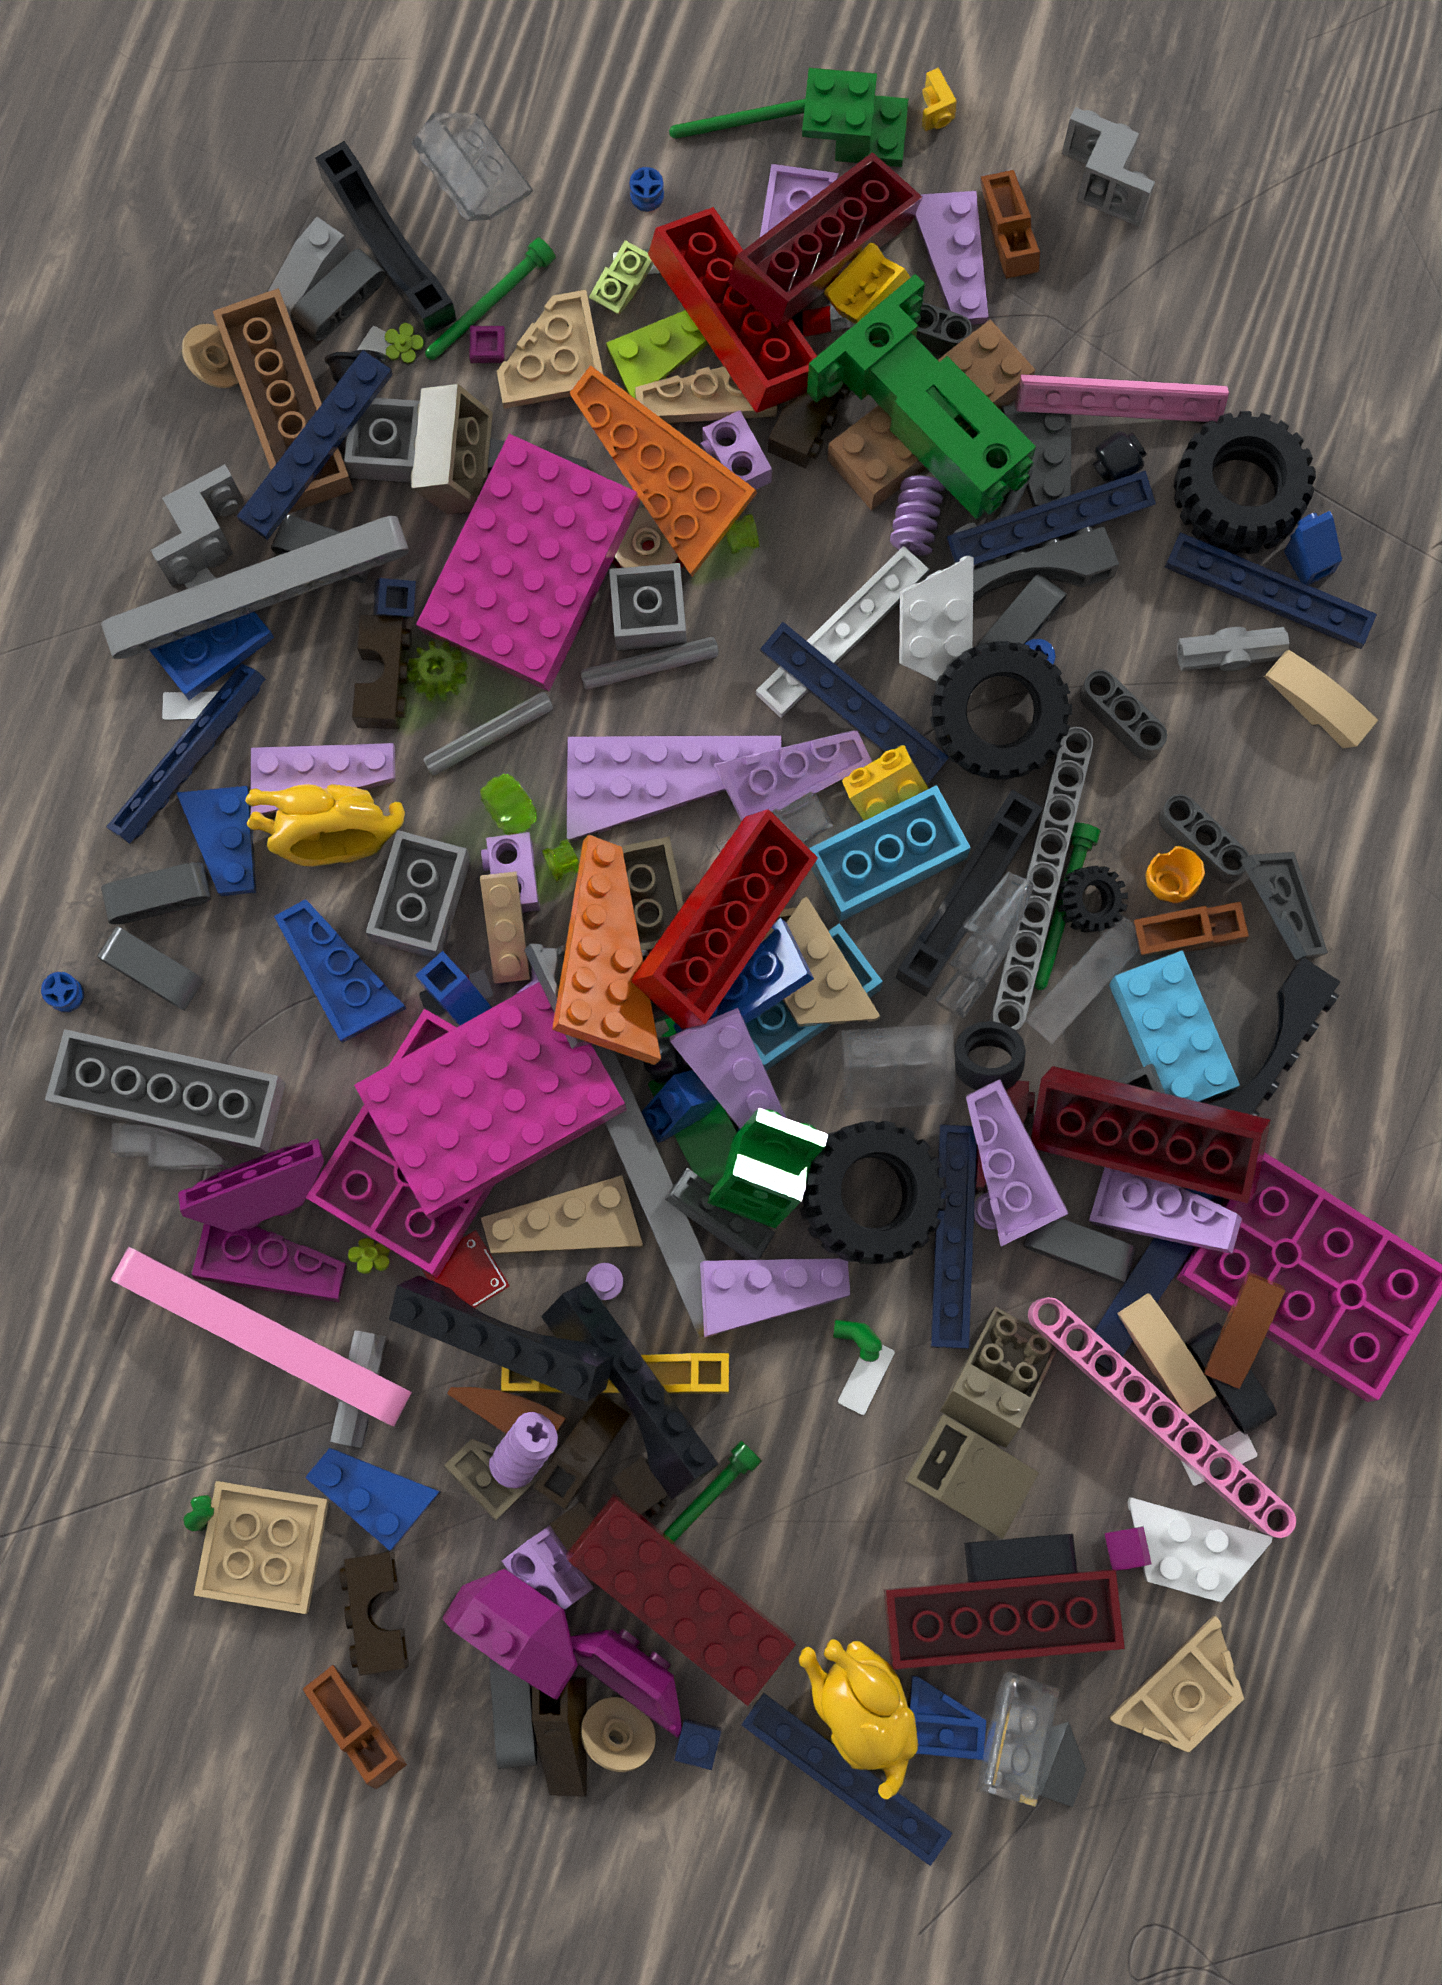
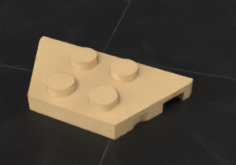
M806 896L800 901L787 921L814 977L812 981L783 999L798 1027L816 1026L822 1023L845 1024L850 1021L865 1020L874 1022L880 1019L875 1006Z
M1212 1616L1108 1718L1113 1723L1186 1752H1190L1244 1700L1240 1683L1236 1679L1233 1669L1234 1664L1231 1654L1227 1650L1221 1631L1222 1625L1220 1620L1216 1616Z

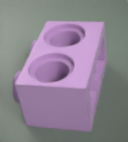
M740 410L703 427V442L700 443L701 449L732 472L739 467L749 469L751 471L749 474L737 476L756 490L772 482V468ZM723 438H730L734 443L730 446H722L718 441Z
M530 833L486 838L487 849L481 850L484 871L490 870V874L517 872L518 884L521 888L522 913L540 910ZM511 850L517 853V858L510 864H502L498 861L499 856L504 851Z
M548 1526L527 1540L502 1560L508 1571L564 1610L594 1589L586 1576L568 1562L566 1556L568 1551L551 1526Z

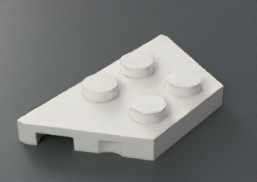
M964 556L952 566L942 571L938 570L927 576L926 580L918 584L914 583L900 591L899 663L935 681L947 669L946 666L953 659L960 656L962 652L972 648L974 557Z
M1130 1497L1128 1499V1508L1131 1510L1134 1528L1144 1526L1152 1562L1151 1565L1142 1566L1146 1582L1222 1602L1272 1543L1273 1537L1135 1498Z

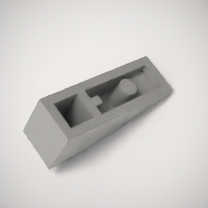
M316 217L297 239L269 291L279 288L292 324L294 320L291 318V311L294 305L349 254L344 235L319 217Z

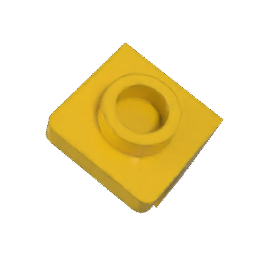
M938 67L926 73L925 88L922 90L924 100L928 106L923 110L922 127L925 131L933 128H943L955 119L957 100Z

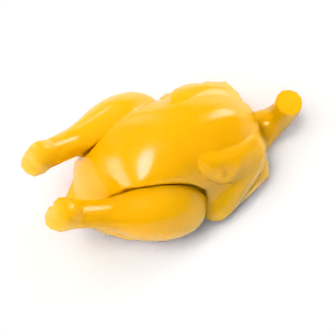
M301 784L280 791H261L254 788L249 791L245 800L252 807L270 805L278 808L275 821L266 818L260 812L254 811L247 821V826L252 830H262L272 835L267 841V847L270 852L297 865L309 867L339 862L351 863L374 855L402 827L405 816L403 805L400 802L391 803L388 808L390 815L385 816L379 806L374 804V800L367 790L345 785L331 784L327 788H322L317 785Z
M831 1639L824 1650V1656L828 1660L835 1662L830 1668L829 1673L822 1670L814 1649L805 1647L799 1656V1664L805 1668L809 1676L815 1709L820 1718L831 1728V1740L853 1769H882L887 1779L879 1785L878 1793L883 1799L893 1797L903 1785L909 1759L918 1751L915 1716L912 1710L908 1708L898 1675L885 1659L861 1641L851 1642L845 1651L839 1641Z

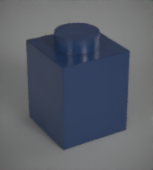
M387 578L375 580L373 615L400 616L403 619L414 617L416 581Z
M684 1718L674 1761L712 1770L721 1727Z

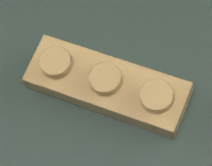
M517 872L481 875L480 883L494 984L530 980L528 957L524 951L527 946Z

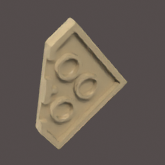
M586 290L553 295L544 306L545 310L535 324L532 323L516 344L517 348L507 362L504 361L496 371L504 409L571 397L570 391L590 365L603 374Z

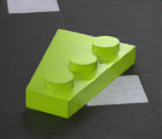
M686 310L606 342L607 351L625 390L634 398L635 387L666 379L681 364L685 365L708 345V342Z

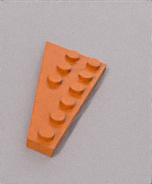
M590 365L569 394L693 577L755 497L757 491Z
M588 835L582 844L552 1030L655 1065L661 1060L651 1001L631 982V979L642 965L643 958L623 850L621 846Z

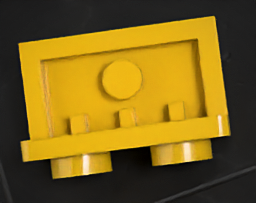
M869 243L825 289L824 294L839 315L856 324L911 277L905 268L885 258L877 245Z
M904 745L885 752L877 760L864 767L855 769L842 780L849 799L863 821L929 789Z

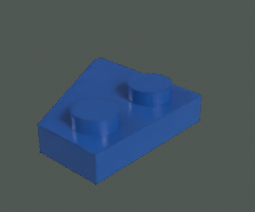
M911 1676L909 1708L914 1713L918 1739V1751L916 1754L984 1760L986 1720L920 1677Z

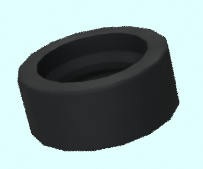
M987 1021L971 1025L958 1036L955 1045L954 1065L956 1074L965 1085L974 1090H979L999 1079L1005 1090L1013 1087L1021 1078L1024 1070L1026 1054L1024 1040L1016 1030L1003 1023ZM993 1046L1009 1053L1012 1059L1008 1064L1001 1067L986 1068L972 1062L968 1054L978 1047Z

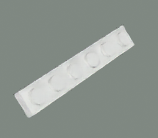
M903 546L807 642L834 664H837L900 602V591L914 583H920L928 575L929 568ZM779 667L756 690V695L782 718L809 691Z

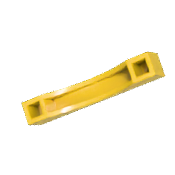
M729 1353L641 1355L668 1394H729ZM502 1367L501 1391L565 1393ZM608 1379L606 1390L601 1393L620 1392Z

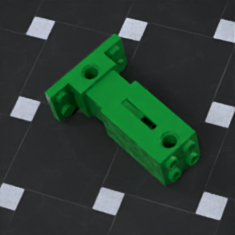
M914 274L809 363L807 394L817 403L825 395L828 398L833 396L844 382L861 401L870 395L892 418L890 431L977 520L985 512L988 515L993 513L1003 503L1004 499L1002 497L1011 489L1017 492L1030 479L1028 474L1034 464L1032 460L1036 446L948 356L939 362L916 338L917 323L921 318L920 313L925 283Z

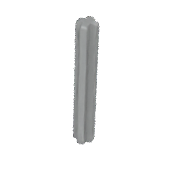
M708 637L581 670L583 686L589 690L715 658L719 654L718 645L714 637Z
M540 692L425 756L424 763L428 771L432 775H437L550 712L553 709L552 702L545 692Z

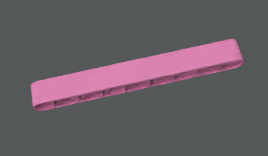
M131 1247L127 1248L110 1279L393 1427L412 1393Z
M1047 1297L1038 1299L1031 1304L1028 1318L1033 1328L1259 1531L1277 1538L1287 1537L1293 1532L1296 1527V1516L1284 1501L1061 1301ZM1044 1304L1051 1305L1056 1312L1055 1321L1048 1326L1041 1323L1038 1317V1311ZM1073 1329L1080 1331L1084 1337V1344L1078 1351L1070 1349L1066 1341L1068 1333ZM1101 1355L1108 1356L1112 1361V1370L1107 1376L1099 1375L1095 1369V1362ZM1131 1380L1137 1382L1141 1389L1139 1398L1133 1402L1128 1401L1123 1392L1124 1386ZM1158 1406L1165 1407L1169 1414V1420L1163 1427L1156 1426L1152 1419V1413ZM1191 1431L1197 1438V1446L1195 1450L1187 1453L1182 1449L1181 1438L1185 1433ZM1220 1457L1225 1462L1226 1470L1220 1478H1214L1210 1473V1464L1215 1458ZM1249 1483L1254 1489V1497L1251 1502L1243 1504L1238 1496L1239 1489L1244 1484ZM1278 1509L1282 1513L1283 1522L1279 1528L1272 1530L1268 1526L1267 1518L1271 1511Z

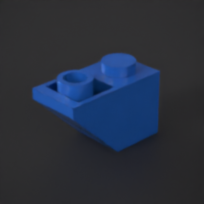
M1330 511L1319 516L1316 513H1312L1302 518L1297 523L1298 527L1291 534L1290 541L1284 550L1300 582L1306 585H1310L1335 573L1342 561L1334 518Z
M444 951L439 953L416 974L420 984L459 1026L492 1008Z
M690 1070L673 1075L641 1113L648 1128L652 1131L657 1142L660 1143L707 1116L719 1102L697 1074Z

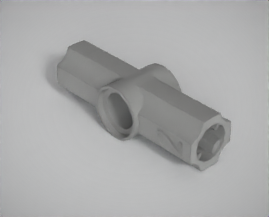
M1230 627L1219 630L1214 635L1179 638L1177 641V659L1181 671L1220 667L1222 671H1235L1246 668L1251 663L1277 661L1286 650H1289L1288 632L1285 631L1284 627L1246 631L1244 627Z
M355 1330L348 1359L379 1375L387 1337ZM336 1397L338 1408L330 1442L363 1448L369 1427L370 1415Z

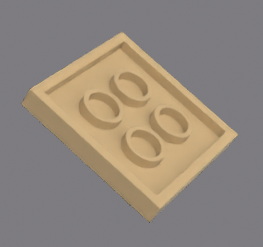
M216 1481L211 1507H214V1516L208 1521L194 1596L308 1614L329 1499Z

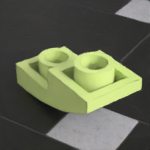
M625 240L610 268L605 267L589 298L620 315L654 265L648 256V252Z

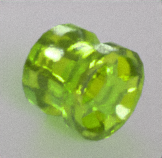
M752 514L744 515L741 520L735 521L726 533L731 554L739 553L745 547L751 549L760 547L758 532Z
M567 838L560 841L559 846L553 849L547 847L541 850L556 883L563 880L565 874L570 872L578 873L579 861Z

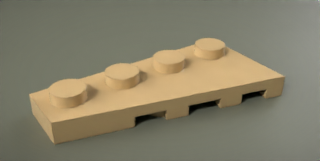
M724 366L712 370L706 367L698 369L694 375L680 378L677 375L635 387V399L667 423L720 420L739 410L744 418L776 417L777 405L756 413Z
M622 1175L481 1217L491 1254L644 1247Z

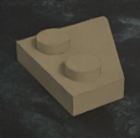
M471 1439L444 1465V1468L496 1522L538 1481L547 1466L543 1464L533 1479L524 1487L516 1489L505 1487L496 1481L489 1468V1459L493 1456L495 1448Z

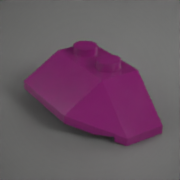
M319 1139L280 1148L218 1172L198 1182L192 1188L189 1187L178 1192L182 1216L229 1232H235L240 1229H251L261 1221L276 1215L283 1216L293 1212L297 1207L304 1204L306 1196L324 1164Z
M506 1569L462 1585L442 1617L453 1632L512 1674L556 1700L578 1667L576 1656L573 1654L572 1641L564 1609Z
M610 1629L571 1636L573 1654H575L579 1666L676 1738L680 1736L682 1724L674 1675L668 1671L671 1666L668 1661L654 1651L648 1657L637 1648L640 1641L624 1629H621L618 1634Z

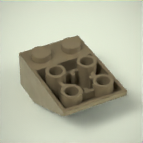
M995 1306L954 1381L940 1412L1006 1448L1020 1429L1058 1349L1035 1328Z
M942 1414L939 1416L903 1482L1003 1539L1039 1472L974 1431Z

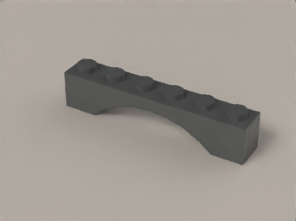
M1086 527L1074 533L1071 538L1062 541L1060 538H1054L1044 542L1038 549L1029 552L1026 549L1018 550L1010 554L1006 560L997 563L990 560L977 565L973 570V604L989 592L1008 584L1032 580L1038 573L1048 580L1066 582L1081 588L1115 577L1119 562L1105 527L1094 530L1093 527Z

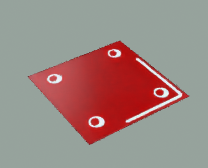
M476 1230L460 1240L438 1278L422 1269L427 1279L451 1288L458 1297L474 1308L510 1286Z

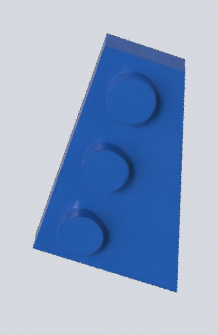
M252 612L150 649L149 651L186 698L191 700L274 639V636L258 615Z
M248 786L176 793L220 896L257 893L253 830L247 826V821L251 815V806L245 801L250 791Z
M332 1448L327 1450L305 1477L389 1551L395 1548L440 1494L438 1490Z

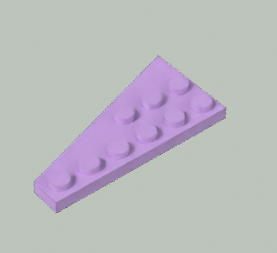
M781 736L568 737L567 843L580 840L579 838L596 832L599 834L611 830L612 827L630 821L636 822L685 806L688 802L703 797L706 799L718 795L719 792L726 789L713 764L781 748Z

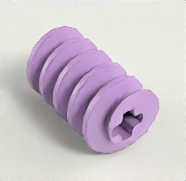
M911 476L901 482L900 489L902 492L898 496L899 506L896 507L895 511L897 518L893 521L892 528L894 531L890 535V542L898 550L905 546L913 555L923 556L932 553L933 550L924 543L934 542L935 535L926 530L937 529L938 523L931 519V517L940 515V509L934 505L942 503L943 496L937 492L945 490V487L934 477Z
M535 1412L524 1413L518 1417L506 1436L496 1447L493 1456L489 1459L491 1474L498 1483L505 1487L516 1489L524 1487L533 1479L557 1446L558 1435L552 1422L544 1415Z

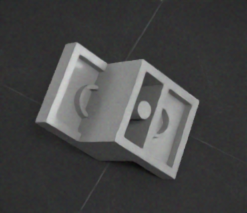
M1075 107L1069 120L1062 154L1086 164L1077 201L1140 226L1145 216L1155 181L1148 179L1141 172L1129 171L1139 133L1132 131L1125 124H1115L1101 118L1093 111H1084Z
M225 464L162 498L181 534L150 551L171 586L190 582L201 570L208 567H217L223 564L228 556L234 554L216 518L231 515L245 502Z

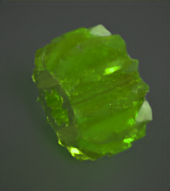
M430 640L428 645L430 650L425 651L423 648L417 647L416 652L419 658H409L408 664L413 670L408 672L407 675L410 682H415L413 688L417 694L425 692L426 699L431 701L436 693H438L441 701L445 702L447 700L446 692L451 691L454 695H458L460 690L457 684L467 683V677L463 672L468 669L466 661L460 660L462 657L460 649L456 648L450 651V644L446 641L438 649L435 642ZM438 667L441 671L443 667L444 672L440 675H437V672H434L433 675L432 670Z
M502 774L498 778L495 777L487 782V785L480 789L481 801L485 805V809L504 834L523 833L531 827L530 825L537 821V810L532 804L533 801L513 776Z

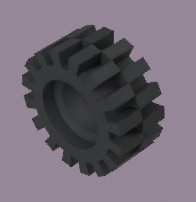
M1090 866L1076 869L1065 876L1068 881L1060 883L1058 888L1064 891L1063 893H1057L1056 900H1063V905L1057 906L1058 912H1066L1062 919L1065 923L1072 922L1070 928L1074 930L1081 929L1080 932L1085 933L1104 931L1116 926L1114 922L1122 920L1123 916L1119 912L1126 911L1128 905L1121 904L1122 899H1128V892L1121 893L1120 889L1126 885L1124 881H1115L1119 876L1115 871L1108 872L1110 868L1105 866ZM1089 885L1095 886L1101 894V908L1096 913L1087 911L1083 904V892Z

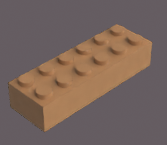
M279 288L213 311L271 470L322 404ZM338 448L288 514L354 491Z
M991 319L938 359L941 362L948 356L1000 410L1002 405L1008 406L1016 399L1021 374H1035L1034 367ZM879 405L829 443L827 458L830 464L871 511L898 491L901 487V482L905 478L917 476L926 469L913 453L890 431L892 418Z

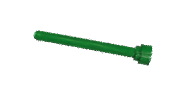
M805 99L676 124L670 127L669 134L673 139H679L803 114Z
M540 237L527 246L526 258L426 349V357L429 360L437 359L470 326H473L533 269L546 268L553 262L556 256L550 246Z
M1074 823L1070 838L1072 840L1071 846L1074 848L1065 876L1076 869L1083 868L1087 851H1091L1092 847L1098 843L1101 833L1099 828L1086 823ZM1063 900L1057 901L1042 951L1034 984L1035 989L1040 991L1044 990L1048 985L1066 925L1062 919L1066 912H1058L1057 906L1063 905Z
M742 1440L731 1450L733 1454L728 1459L730 1463L663 1532L675 1542L740 1473L745 1475L749 1470L753 1472L762 1462Z

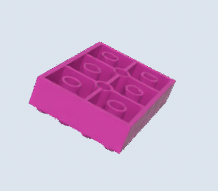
M508 434L416 625L424 634L549 692L641 503L637 492L512 434Z
M540 982L354 1085L422 1210L430 1220L435 1219L627 1110L625 1102L591 1043L572 1049L565 1034L552 1030L555 1013Z
M424 1009L390 1064L457 1027ZM364 1104L307 1194L306 1199L438 1278L494 1185L435 1219L430 1220L422 1210Z
M1264 1152L1257 1190L1250 1202L1247 1204L1226 1198L1222 1204L1223 1207L1237 1213L1242 1218L1233 1253L1230 1254L1196 1246L1176 1279L1228 1313L1232 1304L1236 1301L1248 1271L1284 1286L1286 1291L1265 1337L1366 1402L1378 1401L1442 1296V1264Z

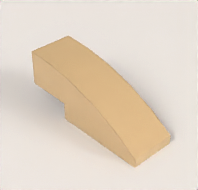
M1286 650L1264 676L1312 725L1319 724L1342 748L1357 747L1378 721L1371 712L1344 688L1290 650Z
M1149 1293L1117 1313L1152 1374L1159 1379L1170 1400L1184 1413L1189 1415L1217 1396L1193 1355Z

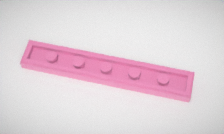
M1021 374L1015 408L1016 411L1198 422L1215 421L1217 423L1219 417L1224 415L1229 391L1227 386Z

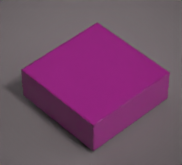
M470 326V363H503L505 361L504 326Z
M1144 1526L1104 1533L1112 1570L1118 1571L1152 1564Z

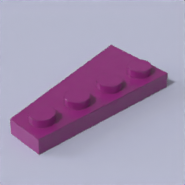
M204 1223L192 1277L198 1280L339 1303L347 1266L344 1262L304 1245H298L272 1231L268 1232L256 1226L251 1229L229 1232Z

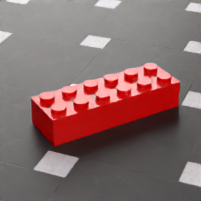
M711 207L657 227L648 256L756 413L806 393L809 363L817 355L791 318L777 328L728 283L736 255L742 252L743 249L715 208Z
M769 809L745 816L635 973L631 982L682 1029L705 1025L818 857Z

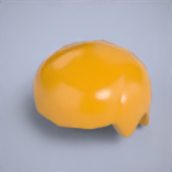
M1175 846L1167 853H1158L1151 860L1145 877L1148 888L1159 900L1181 903L1196 894L1205 876L1203 861L1194 851L1182 846Z

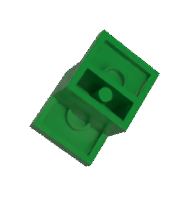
M809 67L802 137L836 140L835 161L859 163L873 152L887 166L902 167L909 98L876 96L877 73Z
M758 1108L733 1137L723 1177L711 1189L707 1203L776 1229L802 1201L811 1162L825 1148L828 1134L816 1130L810 1124L797 1123L782 1117L777 1111Z

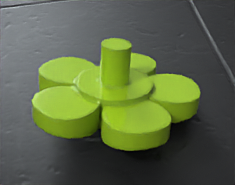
M408 323L401 324L399 327L400 334L395 329L387 330L384 337L385 341L391 344L386 348V355L389 359L397 360L401 355L404 363L414 362L416 360L414 350H421L424 346V340L420 335H413V326Z
M362 1238L358 1241V1247L349 1249L348 1259L351 1262H357V1270L361 1273H370L373 1266L379 1271H384L389 1267L390 1261L387 1256L390 1250L379 1243L374 1246V1241L371 1238Z

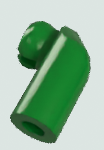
M835 1319L833 1338L855 1341L860 1348V1358L866 1362L878 1360L879 1351L882 1350V1343L869 1325Z
M208 1495L192 1498L190 1503L193 1511L187 1513L183 1519L184 1525L188 1530H205L208 1521L214 1516V1507H211V1497Z

